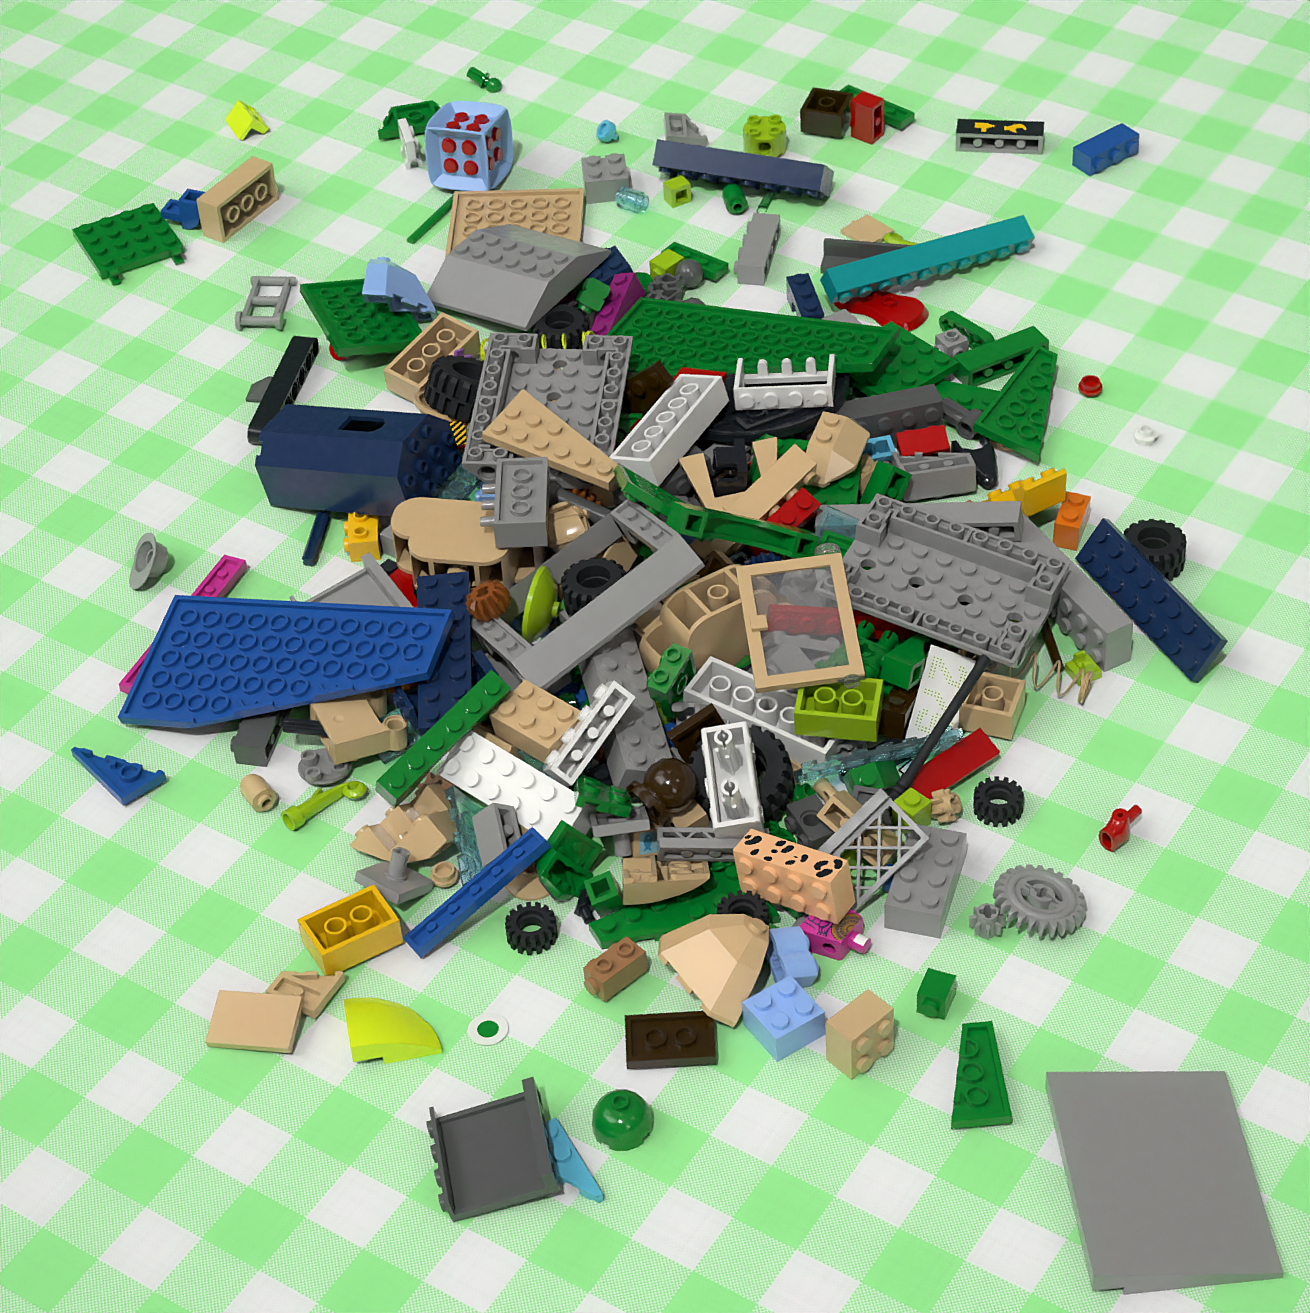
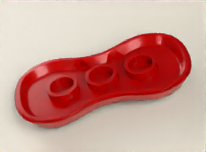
M878 290L866 297L861 298L857 296L845 303H833L840 310L846 309L849 313L868 316L881 326L892 321L907 331L918 328L926 321L929 315L927 308L920 300L913 297L896 295L888 291L880 292Z

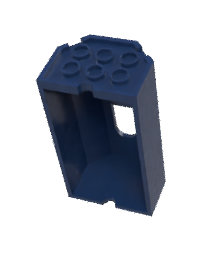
M286 404L260 431L259 442H262L260 455H256L255 467L271 506L346 513L355 512L357 514L392 517L395 508L408 499L417 497L431 498L436 491V483L442 486L460 466L462 458L449 421L430 414Z

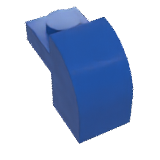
M187 188L179 200L170 199L161 210V217L181 222L182 229L185 230L196 227L200 222L196 199L205 192Z

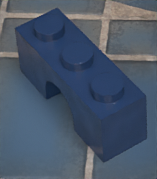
M809 273L787 276V300L791 311H796V316L824 318V311Z

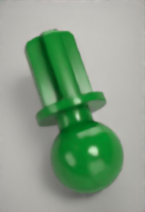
M470 67L467 71L466 76L477 82L480 88L485 85L490 93L501 91V81L498 78H489L490 74L488 72L484 74L474 67Z

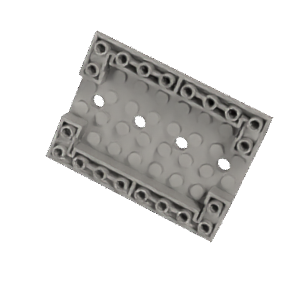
M490 333L462 459V467L484 483L496 484L497 459L526 458L487 443L482 439L483 431L522 389L610 457L615 451L633 336L585 335L583 350L539 348L538 334ZM549 467L550 483L555 482L561 485L562 488L589 489L594 485Z
M878 493L857 523L855 540L843 557L853 609L980 656L984 654L991 660L1018 669L1057 602L1071 563ZM868 566L871 567V569L865 570L862 567ZM829 567L815 588L814 594L837 602L831 568ZM912 584H918V585H920V586H919L918 588H915V587H912L911 585H912ZM960 602H967L969 604L967 606L961 605ZM1009 620H1017V621H1019V622H1018V623H1015V622H1012V621H1009Z

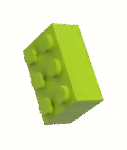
M845 676L842 679H838L837 683L799 687L794 710L795 735L877 742L883 706V679Z

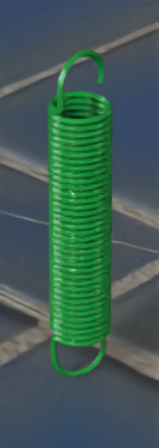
M766 191L758 209L760 206H765L767 211L776 193Z

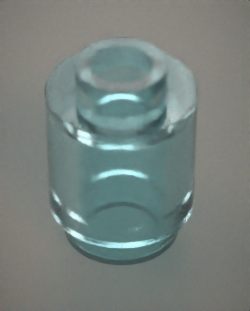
M624 186L616 192L615 202L618 208L634 213H643L648 207L649 197L644 192Z

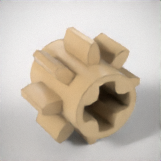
M951 789L933 791V799H930L932 801L931 818L937 819L939 824L957 820L955 814L959 813L962 809L959 796L956 793H951Z

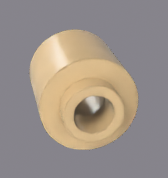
M249 774L241 780V795L255 811L264 812L274 805L276 793L262 776Z

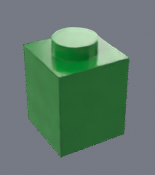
M610 870L584 881L591 905L600 918L626 908V905H623L619 884Z
M928 968L917 992V1013L945 1020L956 995V975Z

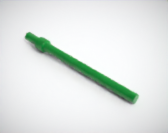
M454 194L407 238L408 243L415 244L452 208Z

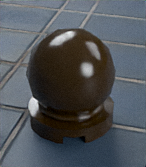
M662 758L651 764L644 774L643 783L633 780L626 787V791L631 798L635 795L643 803L641 807L645 806L648 818L654 824L666 827L671 823L670 812H680L691 804L696 796L698 783L695 772L687 763L677 758Z

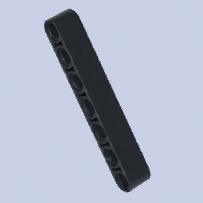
M292 337L249 424L247 431L249 443L262 445V442H259L260 431L286 404L295 403L318 354L319 342L316 337Z

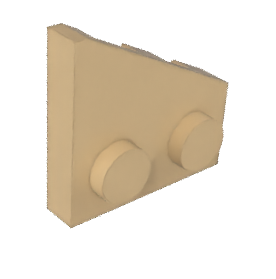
M281 971L265 992L267 994L302 996L304 1004L301 1013L316 1018L346 979L342 971H335V976H319L318 971H306L303 973Z

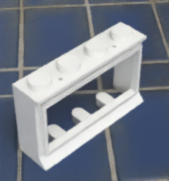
M830 354L828 371H817L816 360L813 357H809L806 359V372H792V362L790 359L785 358L782 360V373H768L767 361L761 359L757 365L758 374H744L743 358H738L733 389L736 410L833 407L836 377L835 354ZM827 381V384L745 387V384Z

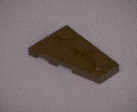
M660 360L627 378L623 404L631 414L642 413L643 418L674 381Z

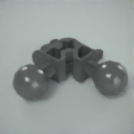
M686 259L681 261L676 267L675 276L667 272L662 276H655L654 282L648 285L647 298L705 305L698 298L691 297L683 301L682 286L692 288L702 281L703 269L701 265L695 260Z

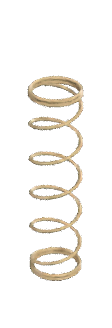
M958 648L957 654L965 656L967 650ZM1036 651L1032 653L1016 677H1012L1011 667L1009 666L1010 677L1018 678L1034 656L1032 679L1035 688H1038L1046 682L1058 664L1056 690L1059 696L1065 695L1082 672L1081 687L1077 699L1078 703L1080 702L1081 704L1087 696L1094 674L1093 671H1088L1084 678V668L1080 669L1064 693L1060 694V660L1055 662L1040 685L1035 684ZM974 654L970 659L973 660L977 654ZM997 662V664H996L992 669H989L988 666H987L986 668H987L988 671H992V670H994L1000 663Z

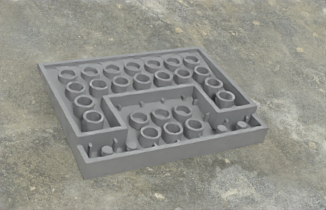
M1225 1071L1046 1072V1093L1092 1291L1122 1288L1123 1295L1283 1278V1270Z

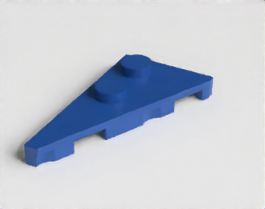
M74 747L71 749L72 756L123 806L166 781L165 773L162 770L158 769L154 773L143 770V765L138 763H129L124 759L106 755L105 758L93 755L92 750Z

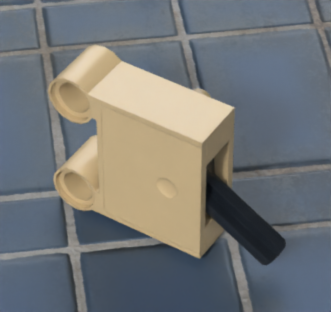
M387 688L310 704V720L285 718L282 725L283 732L319 736L335 765L349 761L357 762L359 758L389 750L398 751L407 746V722H404L402 716L390 715L384 719L383 723H380L378 719L387 714L388 711Z

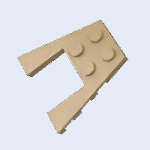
M777 437L752 442L760 477L777 461ZM699 453L679 458V465L685 471L687 479L698 494L703 507L724 512L744 493L740 492L715 498L704 454Z

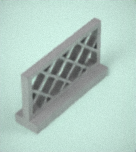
M880 788L818 851L841 858V855L846 850H857V866H849L850 870H857V886H853V890H856V902L850 908L856 912L930 838ZM890 807L898 813V826H882V815ZM902 819H903L909 826H902ZM878 820V826H871ZM866 830H878L877 846H862V834ZM882 830H898V846H882ZM902 830H914L921 839L914 846H902ZM857 840V846H851ZM861 850H877V866H861ZM881 850H897V862L893 866H881ZM902 850H909L901 857ZM861 870H877V882L873 886H861ZM881 870H888V871L881 877ZM861 890H867V891L861 896Z

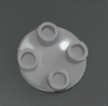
M326 748L309 749L301 753L298 773L306 782L318 785L331 784L344 778L349 773L352 763L349 761L335 765Z

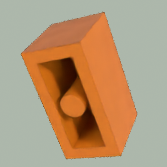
M1066 491L1065 501L1062 502L1054 523L1052 542L1057 547L1077 551L1089 518L1091 496Z

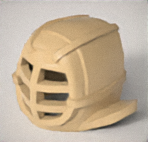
M568 501L557 503L549 508L548 546L555 551V554L590 528L588 522L589 513L586 509H582L577 505L572 506Z

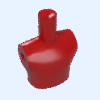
M1133 805L1128 811L1118 808L1112 812L1106 826L1099 831V841L1104 849L1113 852L1128 841L1130 837V824L1142 813V809L1138 805Z

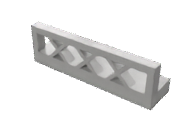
M657 827V861L735 862L733 849L743 838H716L713 828ZM764 828L765 833L769 834V828ZM663 836H674L676 838H663Z

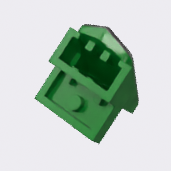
M561 819L547 840L551 847L537 858L534 863L539 881L554 900H570L573 895L579 898L581 890L585 889L584 881L593 877L594 874L588 870L604 847Z

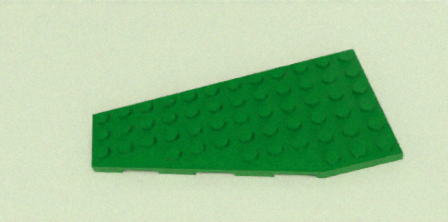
M640 297L606 336H633L628 372L637 373L660 360L674 378L682 367L726 372L727 375L736 373L738 358H743L744 374H758L757 365L761 359L767 361L768 373H782L781 365L782 360L785 358L791 360L792 372H806V359L809 357H813L816 360L817 371H828L830 354H835L836 373L873 372L899 338V331L896 328Z

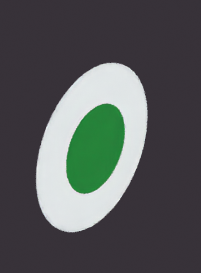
M495 1013L481 1014L475 1017L468 1026L470 1039L480 1045L496 1044L503 1040L508 1033L507 1021Z

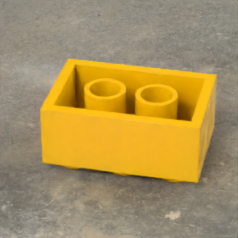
M374 884L297 919L302 943L325 976H333L335 971H344L403 943L400 920Z

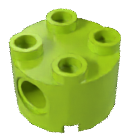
M776 114L761 117L757 115L749 116L743 127L744 152L778 157L780 154L783 156L787 150L786 126L781 116Z

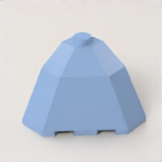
M378 257L377 259H370L367 264L362 290L364 302L388 303L389 311L413 312L414 319L417 321H434L437 318L436 309L415 274L391 262L390 258Z

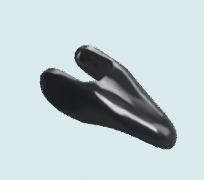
M981 435L979 442L982 447L974 450L962 448L957 440L951 441L950 453L971 454L976 464V480L981 485L987 488L997 485V457L989 438Z

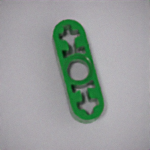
M948 311L939 318V325L944 332L956 328L962 335L967 337L971 349L995 340L990 332L954 311Z

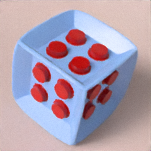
M453 101L443 105L432 116L425 130L427 170L432 185L458 191H490L504 179L510 171L513 161L512 127L507 108L484 102Z

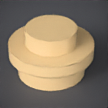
M441 861L433 866L430 878L434 881L435 886L449 887L458 880V870L452 863Z

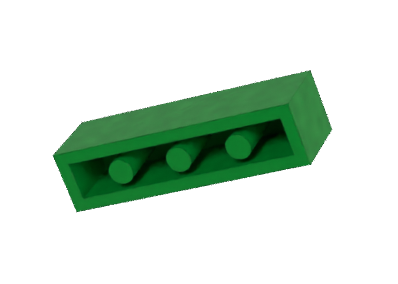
M1033 325L955 355L953 359L959 362V369L953 375L962 384L980 386L1015 372L1036 345L1049 350V340Z

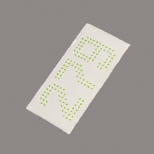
M934 645L930 646L906 739L924 744L975 666V660ZM959 710L934 749L943 752L953 746L959 725Z

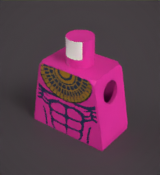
M852 909L847 912L839 924L809 915L800 925L804 934L809 939V952L834 960H843L851 949L865 954L871 945V938L862 935L863 919L861 915Z

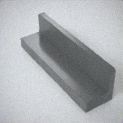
M825 238L823 242L824 256L820 266L821 273L824 274L828 268L912 245Z

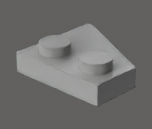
M664 113L666 141L707 146L708 137L706 135L701 136L698 133L699 128L690 121L691 119L686 114Z

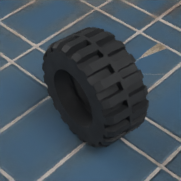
M453 355L437 358L431 365L424 391L427 404L432 409H436L438 413L445 414L451 419L470 423L484 361Z
M753 724L749 730L756 754L755 765L766 771L763 779L758 784L760 802L766 823L769 820L776 821L780 817V810L786 811V805L790 804L789 799L793 797V784L795 781L790 757L783 742L780 739H776L775 734L771 731L765 730L762 732L761 726ZM701 739L696 745L697 752H691L689 757L690 764L688 765L693 769L697 777L698 786L694 799L707 813L709 821H711L709 811L710 800L705 786V778L707 776Z

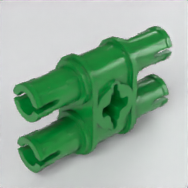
M863 620L858 624L856 631L865 676L855 675L854 677L876 679L880 674V661L883 655L894 648L899 638L893 632L890 638L887 639L891 631H885L878 643L872 642L868 639L874 633L875 628L869 622L865 629H863L867 622ZM845 642L840 649L834 652L833 662L829 667L849 665Z

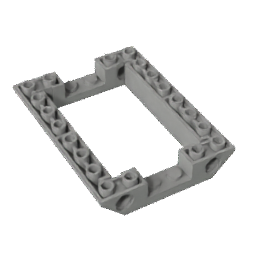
M627 499L540 566H546L551 570L556 585L561 583L564 571L570 569V565L573 563L577 564L583 559L588 560L595 557L622 536L621 532L633 544L642 541L649 546L653 552L650 557L532 646L508 624L524 611L528 592L538 570L537 568L508 590L511 597V606L505 609V614L499 615L498 619L494 618L489 623L486 621L479 623L474 617L471 618V637L490 654L498 653L506 661L513 674L522 682L527 680L546 691L563 675L571 672L576 665L589 658L598 648L611 641L620 631L632 625L642 614L654 608L659 601L673 593L677 587L689 578L694 577L705 565L678 532L638 503Z

